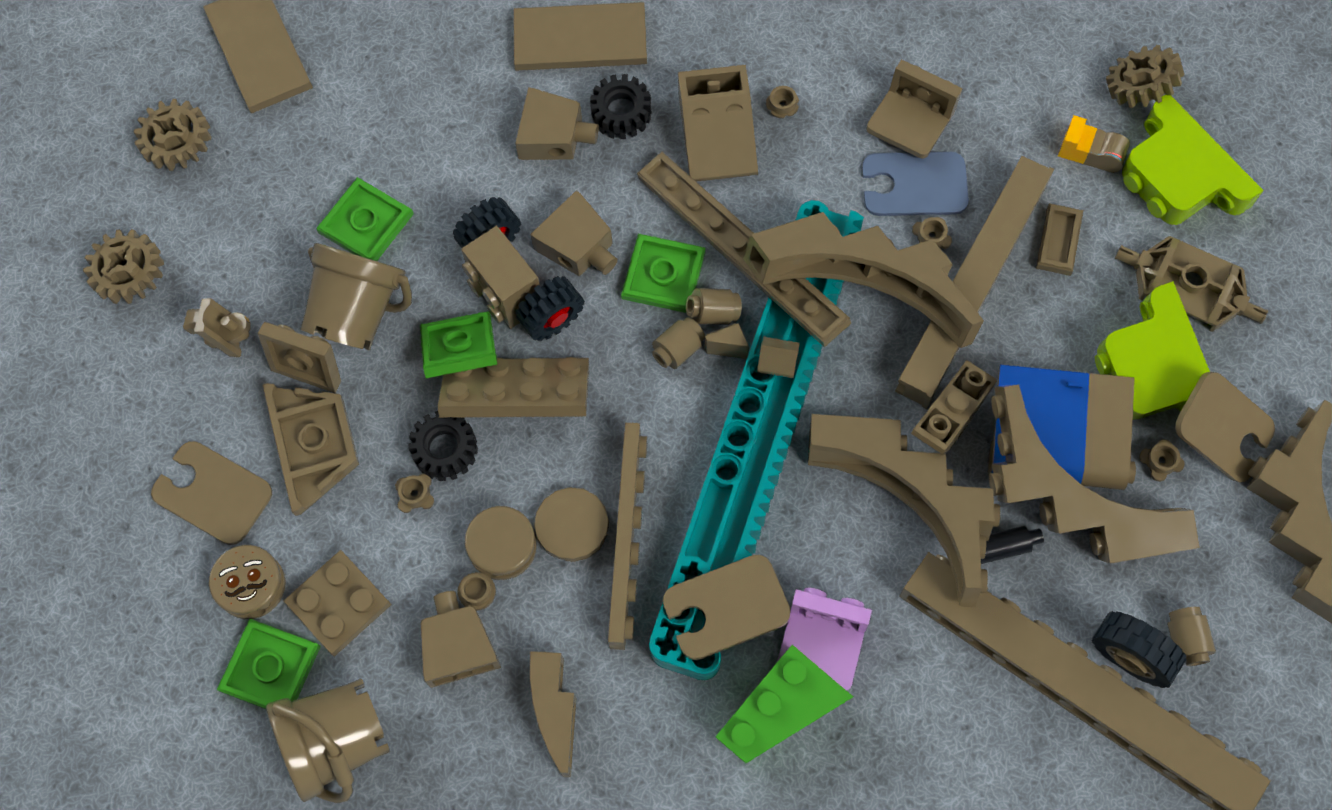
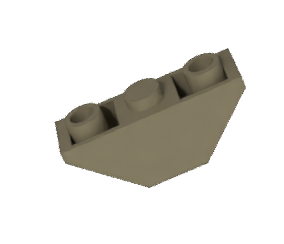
M966 360L915 426L911 434L941 454L946 453L966 429L996 384L997 379Z

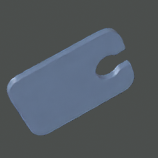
M930 152L924 159L910 153H874L868 155L863 161V178L887 175L894 182L893 190L886 194L876 191H864L865 207L873 215L960 214L968 206L969 198L965 161L956 152Z

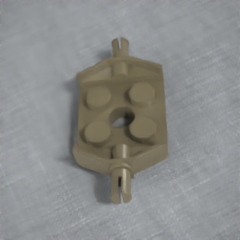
M1171 236L1166 237L1149 250H1143L1141 254L1121 245L1115 256V259L1127 263L1137 270L1136 277L1140 300L1148 296L1156 287L1174 281L1186 313L1212 325L1209 330L1211 332L1236 317V315H1243L1259 322V324H1262L1267 316V309L1265 310L1249 302L1250 297L1247 296L1243 268ZM1193 272L1198 274L1202 278L1203 284L1198 286L1191 284L1186 279V273Z

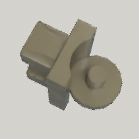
M205 298L201 300L200 309L187 310L183 327L190 334H198L204 338L205 344L209 347L218 348L230 357H240L242 351L239 347V342L249 337L251 323L242 313H231L213 299Z

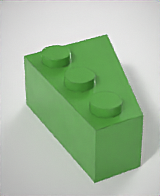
M791 645L715 737L743 762L748 763L854 696L795 646Z

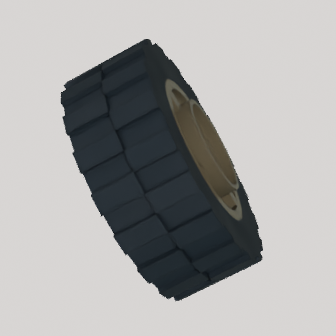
M1111 611L1107 614L1092 638L1094 647L1101 655L1138 680L1155 687L1169 688L1186 661L1185 653L1182 652L1179 645L1175 644L1171 638L1164 635L1157 628L1147 624V622L1118 611Z

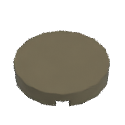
M569 487L557 490L543 500L536 512L534 527L539 543L549 555L565 561L576 562L587 559L600 550L607 537L609 520L605 506L596 495L585 489Z

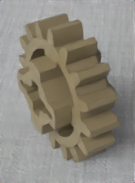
M1156 45L1152 50H1148L1146 46H1143L1139 53L1131 50L1128 52L1129 56L1126 59H1116L1118 66L1109 67L1110 75L1106 76L1111 98L1117 99L1119 105L1128 101L1129 107L1133 108L1139 102H1142L1143 107H1147L1151 100L1160 103L1162 102L1161 97L1164 94L1172 96L1174 94L1173 87L1182 85L1181 77L1185 76L1178 53L1173 54L1170 47L1162 51L1160 45Z
M172 99L170 106H165L162 101H159L158 110L154 111L148 107L146 110L149 117L138 118L142 128L134 129V134L138 138L135 141V145L147 162L152 161L158 169L164 163L169 171H173L177 163H180L185 169L187 168V160L191 158L193 161L198 162L199 158L196 153L198 151L207 152L208 150L203 141L211 140L212 137L208 132V129L211 127L200 108H193L189 101H185L182 106L179 105L176 99ZM191 123L193 124V133L190 132V130H191L190 124H191Z
M120 229L116 230L115 238L113 239L106 234L103 235L105 243L102 245L93 243L91 246L96 253L85 256L86 261L91 265L83 268V272L89 278L87 283L103 300L108 297L114 304H117L121 297L128 304H131L133 295L136 294L144 299L146 297L144 289L148 287L155 290L157 287L152 280L163 277L162 272L158 268L164 265V261L159 255L161 251L146 234L139 236L133 229L129 231L127 236Z

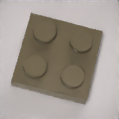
M267 322L262 324L258 331V336L271 371L336 393L341 383V378L331 344L318 336L308 337L296 333L286 325L280 324L276 326Z
M342 550L336 553L283 600L334 657L392 605Z

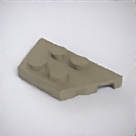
M267 383L263 384V389L292 513L298 516L359 465V460L344 400L340 394L329 392L314 393L309 389L295 388V390L277 388L275 384Z

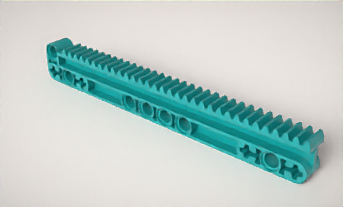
M811 200L801 205L795 219L796 221L824 212L832 224L838 228L842 237L861 231L864 217L850 210L849 216L829 211L824 203ZM806 278L837 306L844 280ZM769 297L667 589L684 582L685 575H689L691 570L697 571V576L752 556L756 551L757 540L761 536V526L765 524L766 513L769 512L775 486L778 485L779 474L782 473L784 459L787 457L788 447L791 445L797 420L800 418L801 408L804 406L805 396L808 394L814 369H816L818 357H820L822 345ZM763 337L800 343L793 378L767 374L769 378L758 381L751 376L758 369ZM751 403L758 410L754 413H745L740 409V406ZM738 435L744 437L747 443L743 446H734L728 440L732 436ZM728 468L733 470L736 476L730 480H723L719 478L717 472ZM662 602L649 642L652 660L662 668L697 680L705 681L712 679L720 669L721 653L713 654V665L702 669L695 666L693 659H689L683 654L676 639V636L680 635L681 632L695 633L700 631L706 622L705 615L697 608H688L690 613L685 619L676 620L673 618L669 620ZM668 629L675 632L673 636V649L676 651L669 650L666 656L661 654L658 644H666L669 636Z

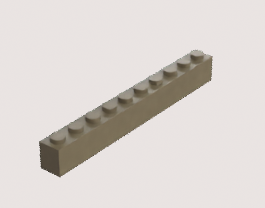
M928 552L903 588L899 596L900 598L1211 809L1254 810L1271 782L1270 779L1261 774V768L1254 762L1243 757L1238 759L1225 750L1226 745L1221 740L1210 734L1202 735L1190 727L1191 722L1185 716L1176 711H1166L1155 703V697L1149 692L1138 687L1133 689L1121 681L1122 676L1116 670L1107 665H1097L1087 658L1088 654L1084 649L1071 642L1064 643L1053 635L1054 631L1051 627L1039 620L1031 621L1022 615L1019 606L1009 599H998L986 591V593H980L976 607L959 606L956 579L948 558L939 554L934 556Z

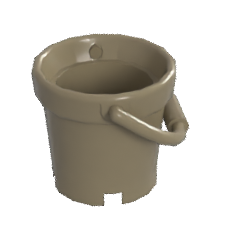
M314 243L313 247L309 248L308 254L314 269L300 330L312 335L319 333L325 339L370 350L384 312H402L412 304V292L408 278L405 276V270L320 243ZM401 286L403 301L397 304L388 303L393 290H398Z
M362 678L298 700L291 701L289 698H283L266 705V711L277 744L302 802H306L315 796L334 803L348 801L353 792L352 783L354 778L351 771L390 752L387 743L379 747L375 743V741L384 738V733L368 692L356 694L357 690L365 687ZM337 780L338 785L342 787V792H331L324 789V786Z

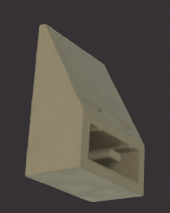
M746 65L678 72V96L689 176L697 182L758 175L752 106Z

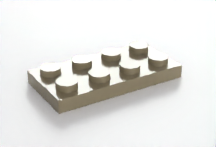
M497 358V365L443 375L438 401L439 418L586 416L589 358Z

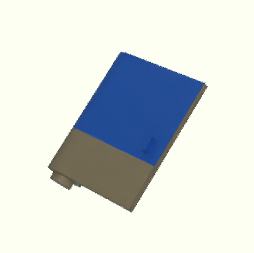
M999 365L997 387L1019 384L1027 415L1040 441L1058 465L1083 486L1125 490L1128 483L1132 484L1134 482L1136 464L1134 461H1131L1134 377ZM995 418L994 439L991 441L989 448L988 476L990 473H993L992 464L1006 462V456L1001 455L998 447V434L1002 433L999 418Z

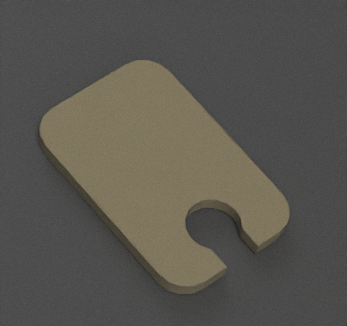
M1206 372L1198 380L1180 412L1175 429L1177 435L1229 479L1236 482H1245L1251 477L1248 475V472L1255 461L1251 458H1245L1241 454L1240 444L1242 439L1250 433L1256 444L1261 448H1267L1273 438L1275 425L1269 415L1225 377L1217 372Z
M193 441L183 444L172 459L181 465H189L195 469L196 476L193 483L187 487L179 488L173 485L171 479L161 474L151 489L153 500L161 507L225 544L234 545L241 542L272 497L270 484L201 443Z
M762 555L746 557L674 585L667 589L663 597L664 609L669 620L680 616L688 608H697L705 615L706 622L700 631L695 633L685 632L676 636L683 654L693 660L703 659L786 625L791 613L790 606L772 564Z

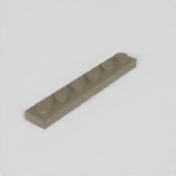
M625 423L608 635L610 649L625 650L626 639L633 640L634 617L628 616L629 602H636L637 579H630L631 565L639 564L640 543L633 542L634 529H641L642 506H636L637 493H644L645 471L638 470L639 458H646L647 436H641L640 423Z

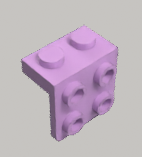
M804 588V591L796 589L778 661L789 647L793 645L848 691L852 686L864 633L868 627L872 610L864 608V603L855 599L842 598L841 601L826 598L827 594L818 589Z

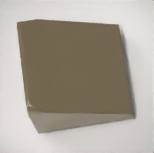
M739 324L730 325L705 336V351L707 354L747 359L749 347Z

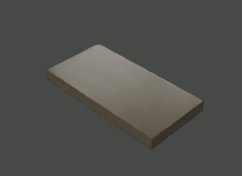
M218 0L203 6L251 113L313 88L273 0Z
M644 2L514 8L515 71L647 64Z

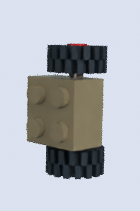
M491 197L488 202L486 199L480 201V206L478 207L476 205L470 208L472 211L469 214L464 213L461 216L463 221H457L455 225L457 229L453 230L454 239L462 248L461 251L465 260L462 268L469 277L467 283L478 298L484 295L489 303L487 309L497 323L504 321L510 329L521 323L535 341H542L544 338L546 340L550 339L553 333L557 335L564 326L567 328L571 325L569 322L576 320L579 316L577 313L583 310L582 305L585 304L583 297L564 276L561 278L559 276L554 277L552 282L548 279L540 287L538 276L510 243V241L513 242L516 238L514 234L519 233L521 222L508 204L500 197L497 199Z

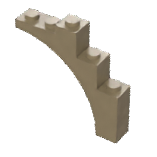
M824 212L754 233L750 236L744 261L762 285L785 279L815 277L844 280L868 286L894 296L922 312L940 326L960 348L973 343L984 322L978 311L948 277L953 264L933 239L897 250L893 242L887 238L879 226L842 237L838 228L832 224Z
M1019 384L994 387L996 396H992L991 405L995 418L1000 419L1002 433L998 434V447L1001 455L1006 456V462L992 464L993 473L989 474L990 489H993V496H997L998 501L1014 503L1043 497V503H1040L1039 511L1044 526H1047L1049 531L1059 534L1093 528L1094 533L1090 534L1092 552L1094 555H1098L1099 560L1110 564L1200 548L1194 510L1185 508L1150 510L1128 507L1105 499L1081 485L1058 465L1040 441L1027 415Z
M1324 400L1315 409L1308 407L1296 423V426L1301 428L1296 438L1291 435L1280 451L1275 449L1268 457L1263 458L1259 456L1248 472V475L1253 478L1247 489L1281 509L1270 526V529L1275 531L1269 543L1305 565L1293 580L1292 584L1297 586V589L1291 598L1332 623V521L1328 514L1322 487V454L1327 431L1332 422V404Z
M812 414L809 431L808 465L837 469L862 477L888 490L911 507L930 527L947 554L956 579L959 606L976 607L980 593H986L988 572L986 569H981V559H984L986 554V541L989 540L992 528L998 527L1000 522V505L994 504L993 489L952 486L953 470L947 469L946 454L907 451V435H901V420Z

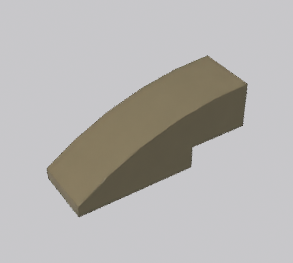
M530 651V683L538 726L547 749L563 777H571L577 699L574 693L562 692L564 658L562 653Z

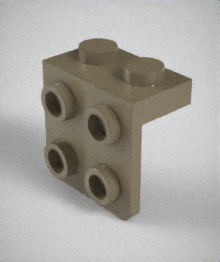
M901 59L895 68L890 89L869 120L866 130L869 134L918 158L924 159L929 155L954 115L963 88Z

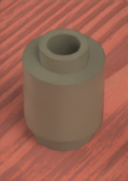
M696 288L686 301L687 315L698 324L728 325L732 321H737L741 315L742 303L740 295L732 293L730 289Z
M686 317L683 321L677 320L652 342L654 351H652L653 357L662 367L667 368L670 366L672 369H677L701 348V342L705 339L704 331L698 323L689 317Z
M1187 607L1170 612V622L1167 623L1170 637L1175 644L1179 645L1182 652L1185 653L1186 666L1209 663V656L1215 654L1216 649L1207 616L1202 615L1200 607Z

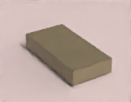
M1048 204L1036 269L1071 276L1084 210Z

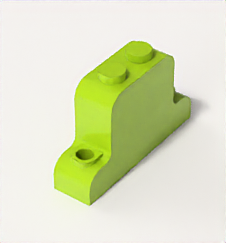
M1163 95L1161 97L1162 102L1158 103L1156 101L1144 123L1145 129L1151 137L1133 148L1122 168L1123 181L1127 189L1139 194L1147 203V208L1154 217L1161 218L1170 225L1181 224L1210 203H1215L1222 211L1230 215H1240L1251 208L1264 190L1171 95Z
M1174 281L1156 287L1140 303L1139 308L1143 322L1113 331L1097 348L1095 364L1100 374L1134 377L1133 420L1172 408H1177L1181 412L1200 377L1206 372H1210Z

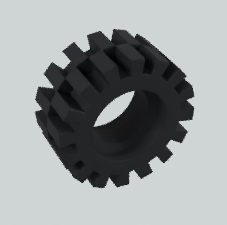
M616 74L611 75V82L608 83L605 78L600 81L601 88L596 85L593 89L594 95L591 94L590 107L593 123L599 125V131L603 135L608 131L609 138L614 139L616 133L620 134V140L626 139V133H630L633 138L637 136V129L643 132L646 129V123L649 124L651 120L650 92L647 91V86L643 82L639 85V79L634 76L631 81H628V74H622V80H617ZM617 99H627L634 105L633 110L624 115L613 114L608 110V107L612 101Z
M435 411L436 417L431 418L427 414L423 416L425 420L423 424L417 421L414 425L416 432H410L409 438L411 443H408L409 451L418 469L431 479L437 477L439 481H446V477H451L454 480L458 478L456 474L462 472L464 475L469 471L467 466L469 464L473 466L476 461L474 455L478 454L477 440L469 423H466L464 417L439 418L438 411ZM443 434L453 436L457 440V448L451 456L437 458L430 453V445L437 436Z

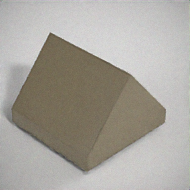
M763 337L757 372L793 378L800 343Z

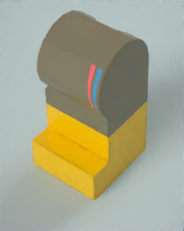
M1073 115L1058 157L1111 173L1120 171L1130 147L1129 140L1119 133H1106L1104 130L1086 125L1087 119Z

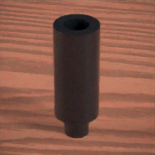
M1020 526L991 533L989 540L986 541L985 558L981 559V564L1032 552L1033 545L1044 543L1041 529L1028 531L1026 526Z

